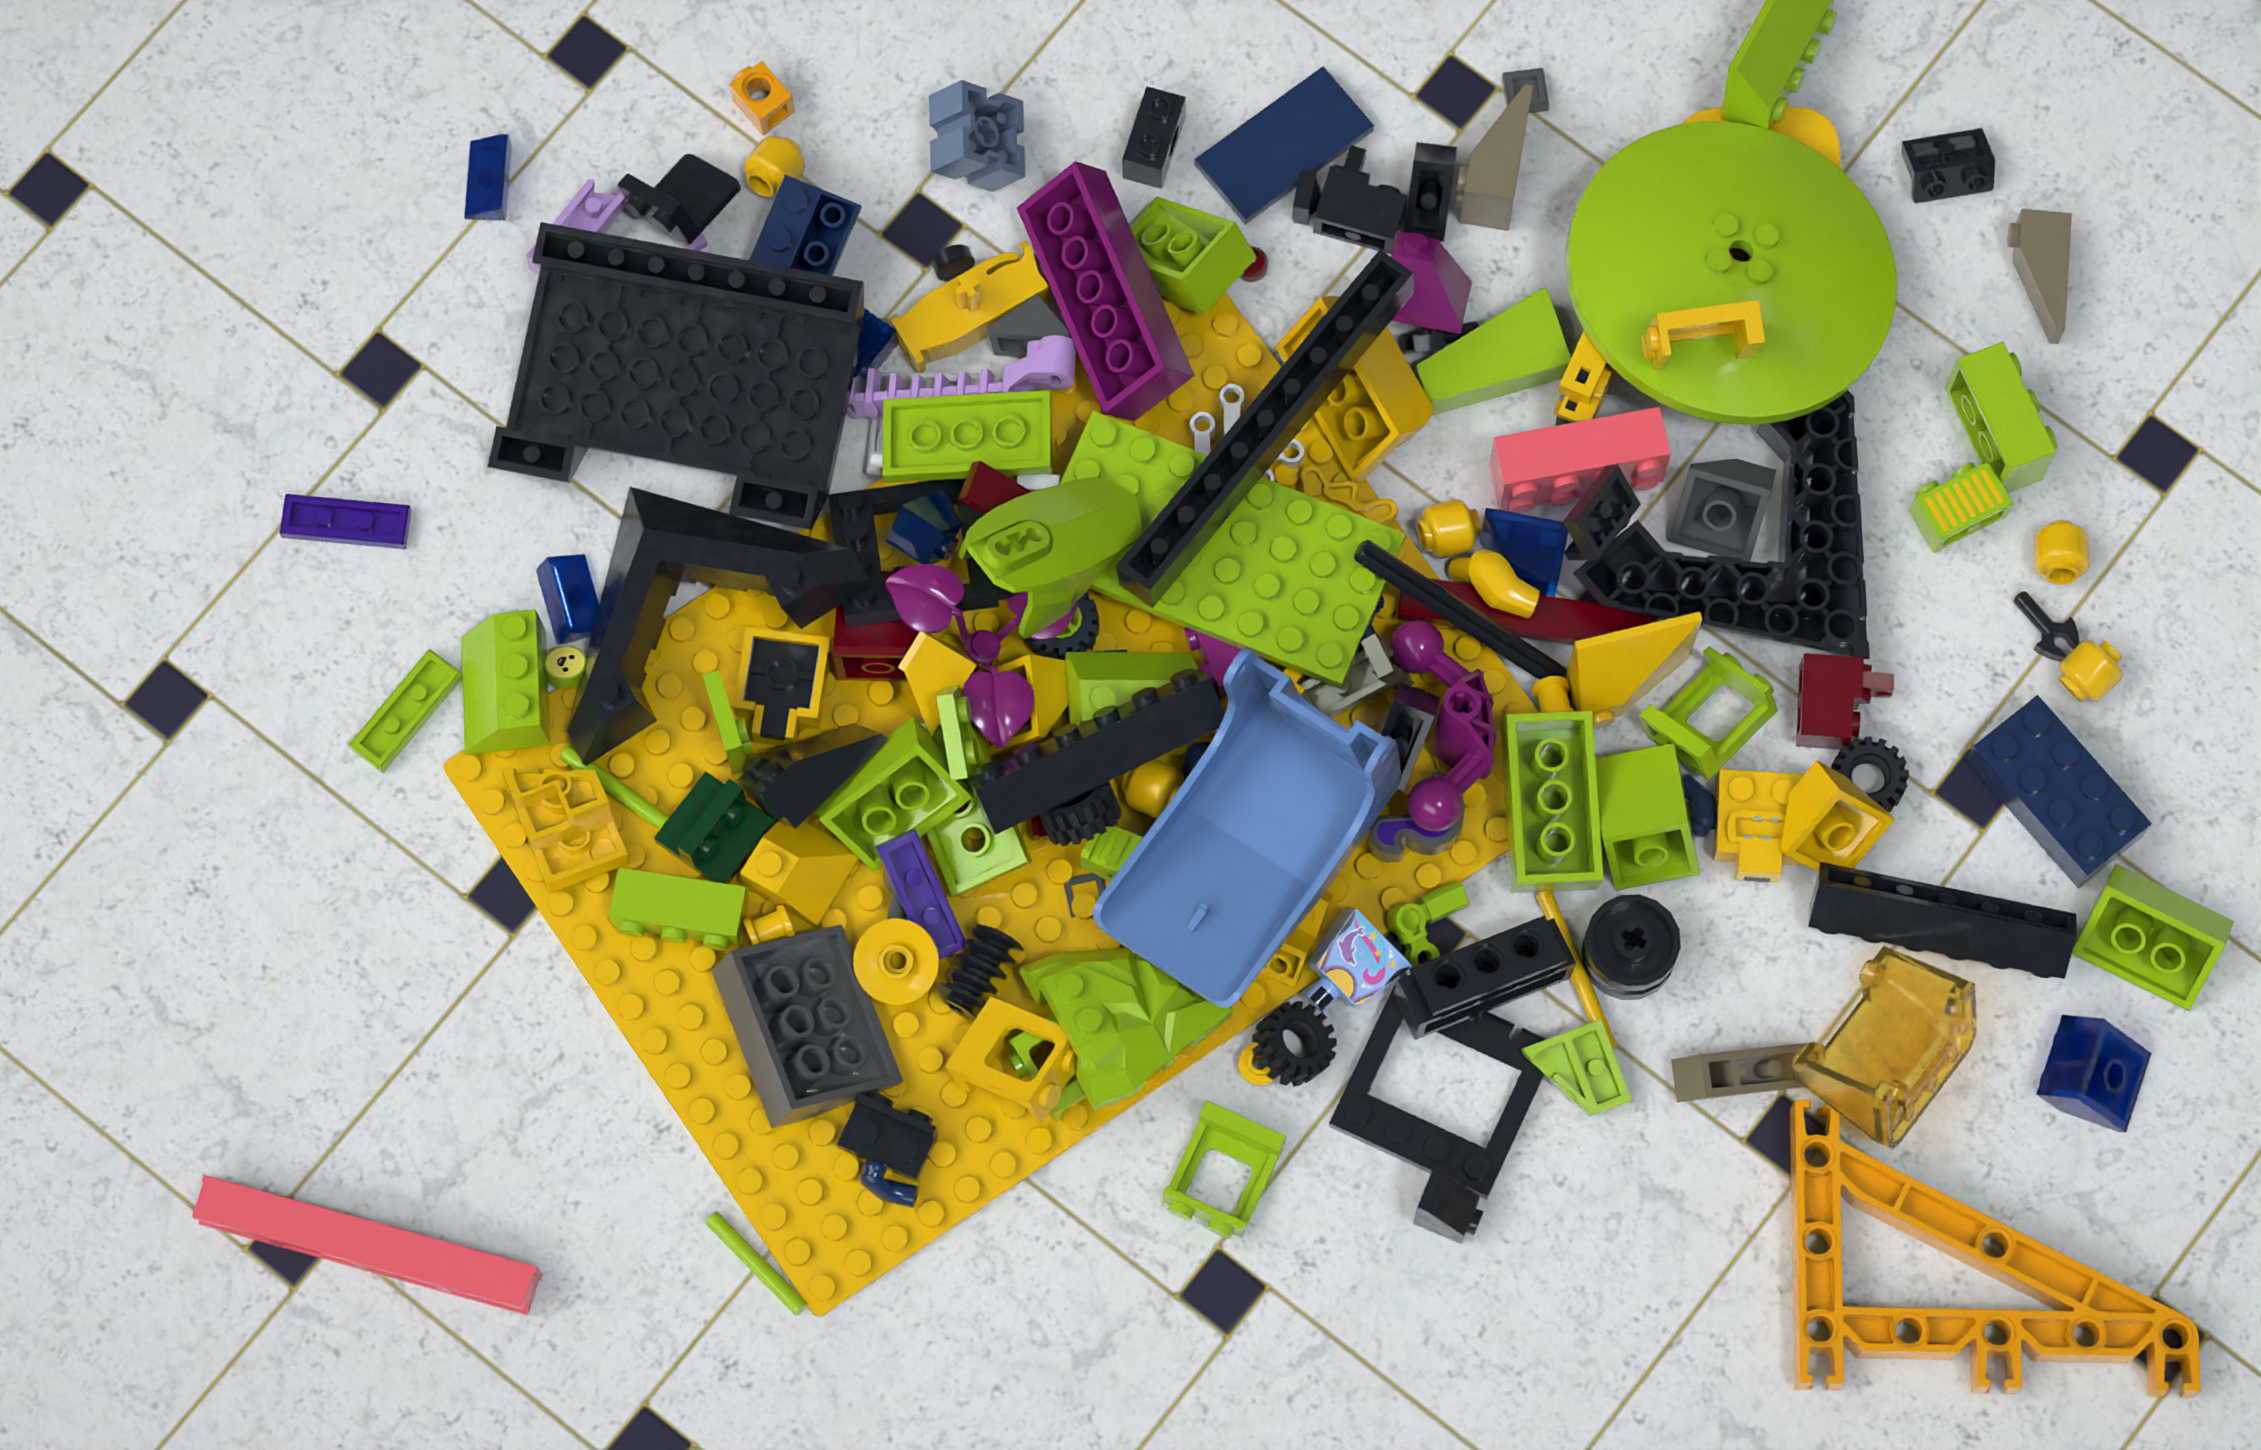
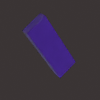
M285 494L279 534L282 538L406 549L412 509L410 505Z
M913 828L875 846L907 919L919 924L931 935L939 952V960L964 949L963 943L965 938L916 829Z

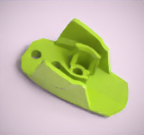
M1098 477L1075 480L1036 490L1014 498L992 509L978 519L967 531L958 556L962 561L973 557L993 584L1012 593L1028 591V604L1018 631L1021 637L1026 639L1070 613L1075 602L1087 592L1115 557L1139 539L1142 535L1139 505L1134 494Z

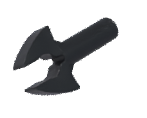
M1476 321L1463 323L1460 334L1437 329L1419 328L1404 334L1406 351L1425 352L1443 349L1445 344L1455 342L1479 327V324Z
M2022 591L2015 596L2014 604L2041 633V641L2036 644L2034 651L2048 659L2061 662L2067 655L2056 646L2054 637L2065 639L2073 650L2079 644L2078 630L2073 618L2070 617L2065 623L2053 622L2026 591Z

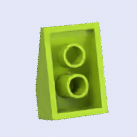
M1157 196L1130 224V228L1159 294L1177 306L1203 315L1218 302L1226 290L1244 274L1248 266L1257 258L1236 222Z

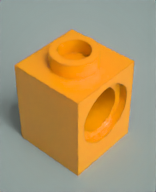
M760 61L754 67L748 66L743 68L735 75L733 82L730 84L733 102L762 136L795 113L792 95L763 61ZM757 91H766L769 93V95L762 100H755L751 98V95Z

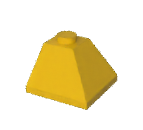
M1029 654L997 667L998 674L1004 671H1014L1025 678L1034 694V707L1025 724L1003 748L996 747L988 740L990 746L986 749L990 758L1044 738L1069 704L1065 660Z
M1816 760L1789 792L1781 850L1785 855L1817 872L1820 862L1855 868L1895 819L1846 776Z
M804 821L796 829L777 822L761 838L741 870L740 875L746 888L776 905L783 904L785 910L818 928L860 859L845 844Z

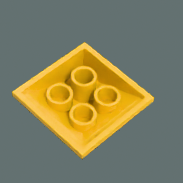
M1696 612L1575 641L1566 674V679L1570 686L1569 695L1575 712L1592 711L1593 728H1601L1614 723L1615 718L1620 717L1690 658L1702 622L1701 613Z

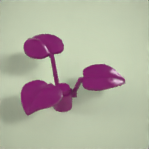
M919 564L906 567L894 573L886 580L885 587L892 597L897 613L907 626L919 633L920 631L927 634L938 633L950 624L952 615L955 616L960 632L959 641L964 644L962 651L977 664L973 670L974 673L970 675L963 686L962 697L967 696L969 698L972 713L971 721L979 732L996 747L1003 748L1031 715L1034 707V694L1030 684L1019 673L1004 671L998 674L997 667L992 665L1000 652V642L1021 623L1028 604V591L1014 593L1012 598L1007 599L1009 609L1017 617L1012 619L999 633L994 634L988 630H978L970 635L968 634L962 611L955 607L964 596V586L952 571L939 565ZM1079 599L1073 605L1070 613L1030 637L1034 640H1048L1061 634L1072 621Z

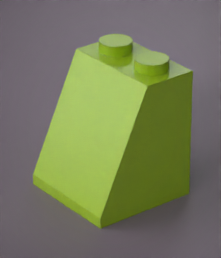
M1675 744L1651 746L1646 749L1595 758L1600 826L1616 891L1700 875Z

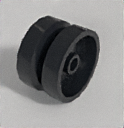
M1640 894L1620 895L1604 902L1592 915L1581 946L1582 962L1591 983L1604 994L1620 1000H1638L1656 993L1670 978L1681 948L1680 929L1672 913L1657 900ZM1631 944L1634 948L1632 951H1629L1624 946Z

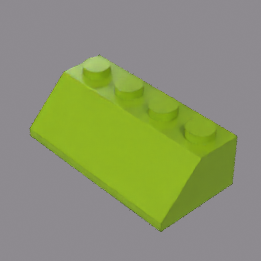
M1834 0L1765 1L1728 67L1722 119L1729 122L1758 126L1767 130L1771 129L1774 121L1782 122L1789 106V99H1787L1791 92L1798 93L1806 73L1803 70L1807 63L1814 64L1822 44L1820 38L1823 34L1830 35L1838 15V12L1833 11Z

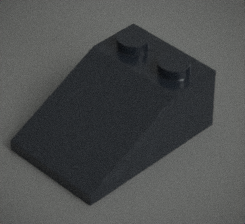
M854 723L769 750L764 755L758 754L743 767L744 774L736 781L764 813L774 820L796 829L888 739L883 733Z

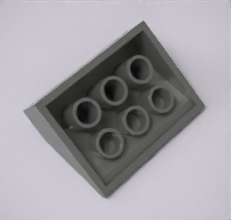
M842 925L732 950L711 970L771 1128L807 1120L854 1102L857 1092L868 1096L870 1091L879 1093L903 1082L871 997L861 987L855 975L853 965L854 954Z

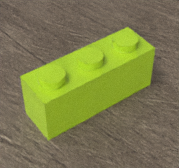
M618 867L609 919L612 926L618 928V932L622 935L643 937L644 932L659 934L661 935L660 939L670 943L685 944L686 939L703 941V946L710 949L728 950L729 945L737 947L741 945L744 929L743 919L746 918L749 895L744 886Z

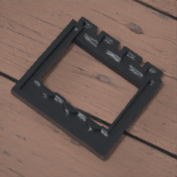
M966 478L931 480L829 494L834 542L837 545L852 548L857 553L873 583L861 592L851 595V598L843 603L846 627L902 620L897 613L891 595H885L874 515L957 504L964 541L969 528L984 516L958 500ZM970 557L966 560L970 583L963 584L964 596L955 607L962 612L999 607V600L1010 599L1014 596V593L993 584L975 559Z
M1394 985L1329 1122V1127L1430 1174L1433 1167L1440 1169L1487 1200L1544 1077V1074L1523 1055L1521 1049L1544 1041L1547 1038L1522 1028L1517 1041L1509 1038L1515 1024L1488 1011L1480 1015L1477 1023L1467 1019L1437 1031L1441 1035L1522 1071L1517 1078L1516 1085L1491 1139L1487 1143L1486 1148L1368 1094L1404 1019L1393 996L1396 987Z

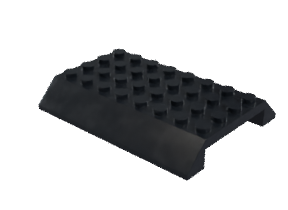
M540 222L532 263L540 268L507 425L506 428L496 426L487 467L570 483L588 449L719 473L736 477L729 514L812 530L829 496L864 332V282Z

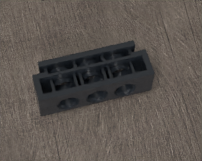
M1544 915L1406 970L1400 975V979L1397 980L1393 996L1414 1039L1417 1040L1571 978L1576 961L1554 918L1547 921ZM1479 970H1484V971L1488 972L1489 974H1487V973H1482V972L1479 971ZM1439 985L1447 986V987H1449L1450 989L1442 988V987L1439 986Z

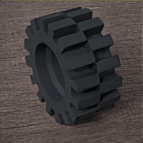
M1865 737L1863 742H1859L1858 738L1850 741L1849 746L1846 747L1844 745L1839 750L1831 768L1853 782L1852 772L1857 766L1872 764L1878 767L1884 775V786L1876 792L1866 794L1890 813L1894 806H1897L1908 785L1906 782L1909 778V770H1905L1907 762L1904 756L1899 758L1897 756L1899 749L1894 745L1891 748L1886 747L1887 741L1881 738L1878 743L1872 742V737Z
M1107 781L1040 813L1039 816L1050 841L1055 845L1060 843L1061 846H1067L1071 841L1073 845L1081 843L1082 839L1086 838L1087 841L1094 839L1093 835L1096 833L1104 834L1107 832L1106 827H1113L1117 823L1116 820L1121 818L1122 810L1110 781Z
M1290 1001L1283 1003L1265 1016L1255 1027L1257 1032L1252 1035V1042L1259 1044L1252 1049L1254 1056L1262 1055L1263 1058L1257 1064L1261 1070L1266 1066L1271 1069L1267 1076L1272 1080L1280 1075L1279 1084L1285 1086L1292 1082L1293 1086H1300L1304 1082L1306 1084L1331 1065L1329 1062L1335 1058L1336 1052L1331 1049L1337 1046V1038H1329V1035L1335 1030L1332 1024L1324 1026L1322 1021L1327 1018L1326 1015L1321 1012L1315 1016L1313 1013L1316 1007L1311 1004L1303 1009L1302 1001H1295L1293 1004H1290ZM1284 1030H1290L1301 1038L1306 1049L1305 1057H1298L1287 1048L1283 1039Z

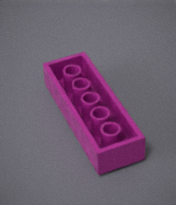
M1077 161L1073 162L1018 206L1017 210L1104 414L1136 421L1195 375L1106 171Z

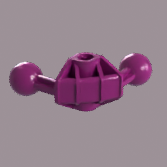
M1411 620L1399 626L1391 638L1390 644L1393 650L1392 658L1399 668L1408 673L1423 674L1430 672L1450 688L1445 693L1431 741V749L1434 755L1452 770L1444 778L1432 776L1420 780L1411 789L1407 802L1409 815L1415 824L1424 830L1439 832L1450 828L1459 819L1463 809L1462 795L1478 779H1486L1491 774L1495 761L1493 749L1497 739V729L1494 727L1492 710L1494 701L1484 681V672L1480 669L1469 672L1444 652V639L1440 631L1433 624L1424 620Z

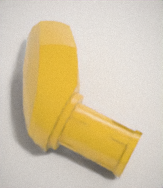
M1481 549L1475 552L1472 557L1457 556L1450 562L1449 574L1452 580L1455 582L1459 581V583L1472 582L1479 595L1491 608L1524 618H1530L1533 614L1540 591L1519 579L1509 562L1501 554L1492 550Z

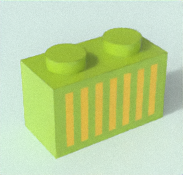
M1989 461L1975 466L1974 463L1966 464L1951 475L1952 479L1940 485L1937 481H1933L1916 491V497L1909 512L1934 553L2007 517L2013 501Z

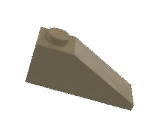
M2021 209L2016 223L2010 222L2007 247L2014 248L2013 264L2049 343L2058 344L2065 330L2072 213Z
M1808 1043L1699 1054L1671 1059L1677 1103L1814 1086Z

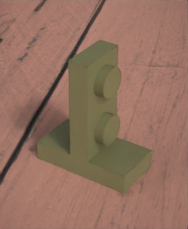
M1376 633L1361 641L1364 650L1356 654L1341 689L1312 677L1299 684L1305 688L1302 697L1332 719L1390 687L1397 690L1400 682L1410 686L1414 685L1415 683L1410 673L1399 668L1394 662L1390 642Z

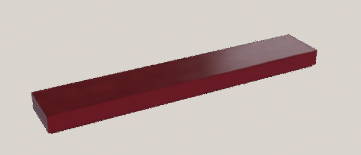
M1431 579L1522 638L1574 645L1575 641L1653 623L1654 616L1605 607L1597 603L1539 595L1531 617L1524 618L1491 608L1471 584ZM1401 591L1397 619L1409 621L1424 620L1435 625L1458 628Z

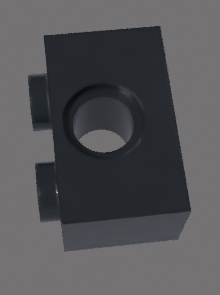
M1146 86L1122 158L1124 179L1162 189L1186 118V97Z

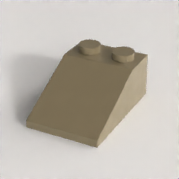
M1524 84L1471 152L1469 167H1460L1454 203L1455 208L1462 209L1460 223L1509 231L1533 85Z

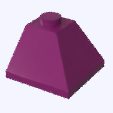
M1397 232L1391 257L1414 273V294L1391 321L1460 334L1472 281L1439 240L1427 238L1419 233L1407 234Z

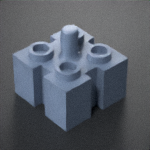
M960 80L929 95V123L938 135V138L930 141V167L932 173L954 180L965 176L968 179L969 185L991 192L1025 178V146L1017 144V134L1024 131L1023 100L1002 93H996L987 98L986 88L964 80Z

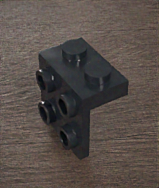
M693 154L684 155L655 187L648 185L629 173L617 184L626 198L624 201L625 207L635 217L649 221L663 233L671 234L689 245L741 190V185L735 177Z

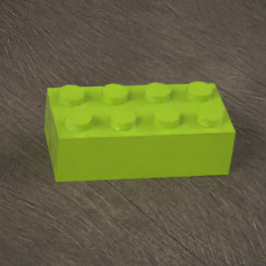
M1592 711L1506 714L1501 723L1511 893L1597 890L1604 881Z

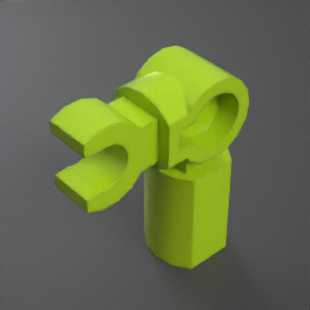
M1459 881L1451 882L1417 898V904H1396L1387 913V925L1397 935L1400 944L1405 945L1404 958L1412 967L1419 965L1418 955L1422 951L1426 954L1428 961L1440 956L1438 949L1427 941L1428 931L1425 926L1426 923L1432 924L1469 906L1470 901L1464 886Z

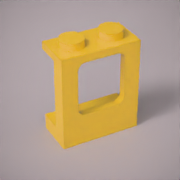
M1759 300L1657 313L1646 328V334L1641 336L1644 359H1651L1653 370L1662 369L1672 355L1670 342L1733 334L1737 359L1754 357L1765 343Z
M990 996L945 1067L958 1088L973 1093L977 1086L1027 1107L1034 1120L1042 1123L1049 1111L1057 1106L1062 1091L1071 1077L1076 1074L1078 1057L1059 1024ZM1015 1028L1055 1044L1054 1049L1036 1077L1029 1082H1024L990 1067Z

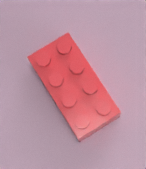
M1660 407L1494 437L1489 468L1499 512L1510 510L1513 514H1521L1533 510L1535 505L1552 503L1553 506H1564L1575 502L1576 498L1584 495L1605 466H1619L1631 488L1634 487L1635 491L1653 489L1658 486L1659 482L1664 480L1671 452Z

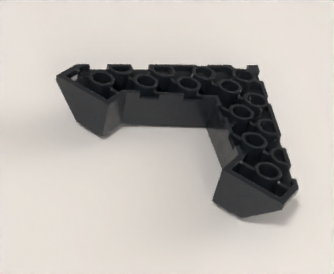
M1847 390L1834 401L1811 413L1786 421L1760 424L1756 430L1759 436L1784 462L1778 562L1768 561L1767 563L1742 561V558L1708 555V557L1685 556L1679 552H1668L1660 546L1637 520L1612 541L1605 555L1599 558V560L1586 561L1574 571L1573 575L1601 606L1664 619L1700 612L1702 616L1700 626L1869 659L1870 651L1866 628V585L1863 579L1864 552L1860 494H1858L1857 479L1858 452L1857 437H1855L1854 396Z
M630 486L586 654L585 669L579 681L567 728L568 735L582 763L585 766L589 765L657 721L642 691L647 675L644 668L650 651L657 648L666 623L663 615L670 596L676 595L680 582L695 584L696 581L713 583L718 588L747 592L748 589L767 592L769 596L776 597L785 613L800 629H803L850 599L851 595L861 592L873 584L857 553L852 548Z

